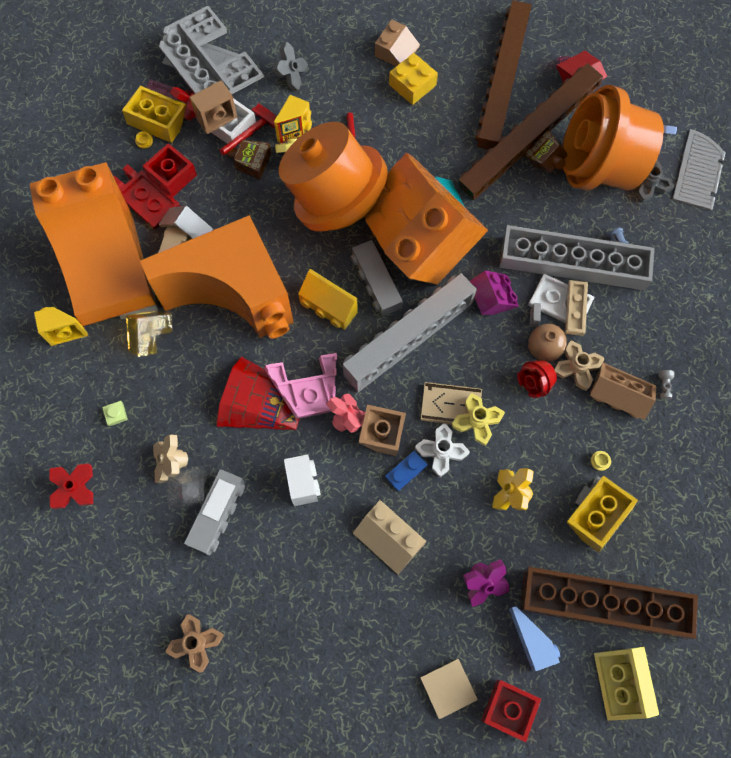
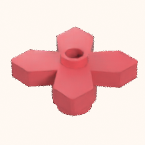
M345 394L340 399L337 397L330 398L326 403L328 408L335 413L332 424L337 430L341 432L349 430L352 433L362 427L365 412L359 410L357 402L350 394Z

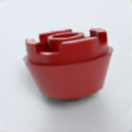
M539 360L524 363L521 371L517 373V379L520 387L524 386L529 392L528 396L539 398L546 396L556 383L557 375L550 363Z

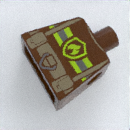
M547 130L529 148L524 156L534 166L551 173L555 168L562 169L565 166L564 159L567 157V152L555 136Z
M242 140L239 148H233L227 153V157L234 159L237 170L261 180L271 155L270 143Z

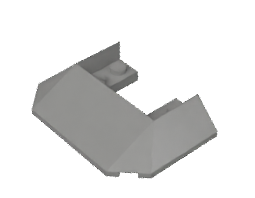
M209 6L166 26L159 48L194 94L221 80L230 93L233 94L262 79L264 74L246 52L215 66L201 46L226 34L227 29Z

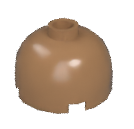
M554 324L539 325L531 332L528 339L530 353L536 359L547 362L557 360L562 356L567 345L564 331Z

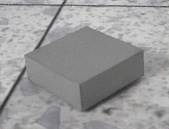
M534 303L530 310V326L538 327L541 321V303Z

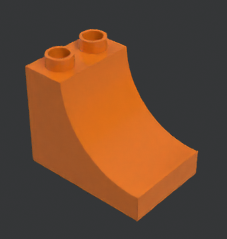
M106 162L94 166H85L79 170L55 177H46L29 184L35 215L40 221L56 254L70 294L74 315L82 326L156 305L151 285L140 263V260L144 258L133 216Z
M250 215L140 260L147 280L165 311L188 304L202 303L221 306L244 318L254 328L260 338L268 334L270 339L283 336L289 331V325L294 323L288 293Z

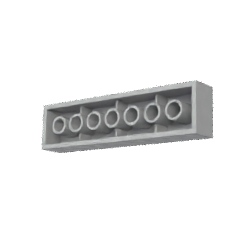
M507 225L503 236L499 268L645 291L652 282L655 248Z
M462 273L457 277H451L447 281V285L443 288L438 287L430 298L421 300L418 307L414 310H408L401 320L391 323L389 329L384 333H378L371 343L362 345L359 352L354 356L349 355L343 363L344 377L357 392H360L472 305L477 289Z

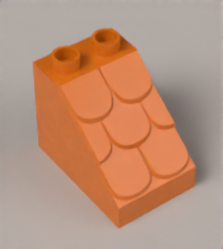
M407 152L388 172L380 198L364 216L366 224L383 248L385 254L408 278L436 285L441 282L488 231L435 177Z

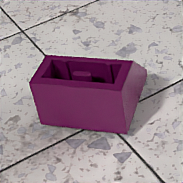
M484 271L469 281L477 289L474 297L481 314L495 315L519 307L517 296L513 292L510 285L511 281L506 274Z

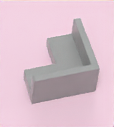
M188 206L169 208L159 223L161 227L177 226L191 239L213 230L211 226Z

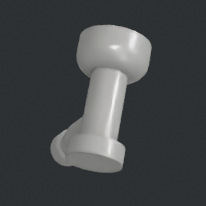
M659 371L658 377L662 380L660 398L672 399L670 380L674 378V371Z

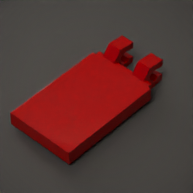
M127 164L123 171L130 181L125 185L114 176L127 206L153 229L159 226L169 208L180 206L179 202L142 170L137 173Z

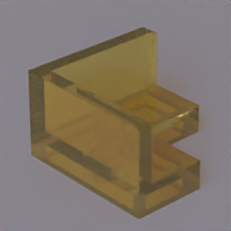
M153 311L126 315L129 353L137 356L156 354V335L172 332L171 314L163 311Z

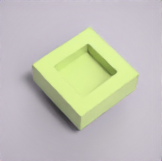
M122 401L102 407L108 426L128 420Z

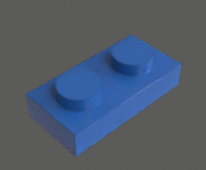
M414 450L391 470L385 478L399 492L424 470L428 464Z

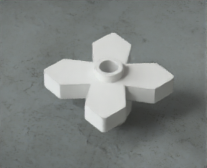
M445 423L436 429L435 442L423 439L415 447V450L421 457H434L432 470L438 477H442L449 471V459L462 461L469 455V450L463 443H452V430Z

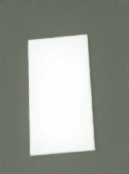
M219 479L202 514L219 521L235 485Z

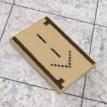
M425 382L421 421L452 424L457 415L468 414L465 402L469 395L473 393L481 398L482 389Z

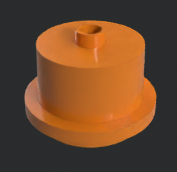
M613 85L602 86L595 93L589 94L575 110L563 140L562 147L567 152L563 170L566 173L569 184L574 188L584 191L592 190L600 184L628 191L638 187L653 169L660 153L664 133L661 116L654 111L631 104L627 92Z
M340 122L323 123L304 133L288 148L279 165L281 180L295 196L294 211L296 216L305 227L313 231L338 230L360 220L377 203L388 175L386 162L379 152L370 146H360L349 129Z

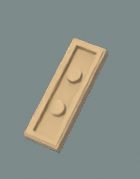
M569 280L565 334L585 335L588 282Z

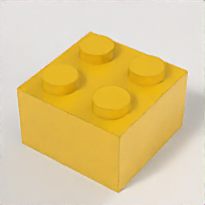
M412 53L389 72V85L413 105L436 86L438 73L415 53Z

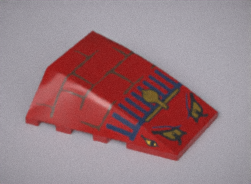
M241 357L233 366L223 392L216 426L296 430L300 418H295L265 369Z

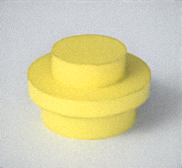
M597 451L591 456V465L596 470L604 471L611 465V458L606 452Z

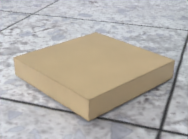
M459 659L420 677L439 719L478 700Z

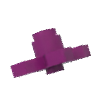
M502 560L490 563L489 566L484 563H477L471 568V572L463 575L467 588L471 589L467 595L472 607L484 603L489 594L501 596L510 591L507 580L502 578L506 574V568Z

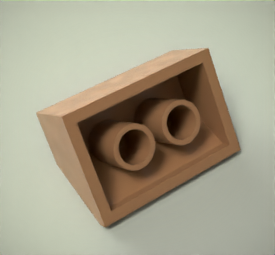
M602 363L592 385L590 396L598 402L610 404L616 410L628 412L634 418L645 420L656 401V385Z

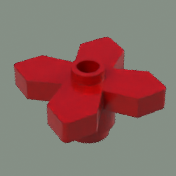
M173 87L170 94L186 104L184 118L192 120L196 116L190 99L194 92L190 90L185 92L180 88Z
M77 465L71 475L63 467L50 468L49 479L59 486L50 495V508H65L71 499H74L80 506L93 504V492L87 489L85 485L93 477L92 465Z

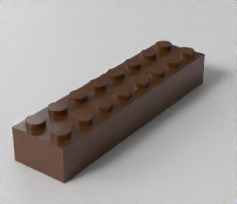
M534 567L524 569L520 611L682 639H696L698 595Z

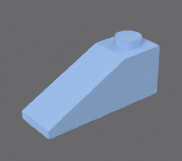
M516 606L510 608L509 611L532 671H538L560 663L558 659L560 653L557 646L553 645L552 641Z

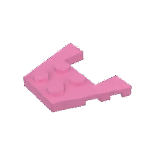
M337 353L321 355L319 362L323 375L288 381L283 362L269 364L264 367L296 419L332 412L326 403L330 398L335 397Z

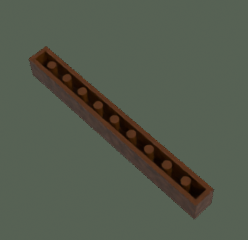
M512 0L511 7H507L505 17L508 20H504L502 27L505 33L500 35L499 44L502 45L497 47L495 57H498V60H494L492 68L495 74L491 73L489 84H492V86L487 88L485 97L488 98V102L484 101L482 112H485V115L480 117L478 126L482 127L481 130L477 129L475 140H478L477 147L488 150L498 145L501 138L532 4Z
M588 63L583 68L579 67L572 78L566 79L558 90H554L545 102L542 101L532 114H527L520 125H515L509 135L503 136L499 140L498 145L490 148L481 160L478 159L472 165L468 172H463L459 177V187L471 199L475 200L522 158L547 130L551 131L579 106L584 98L599 88L603 76Z

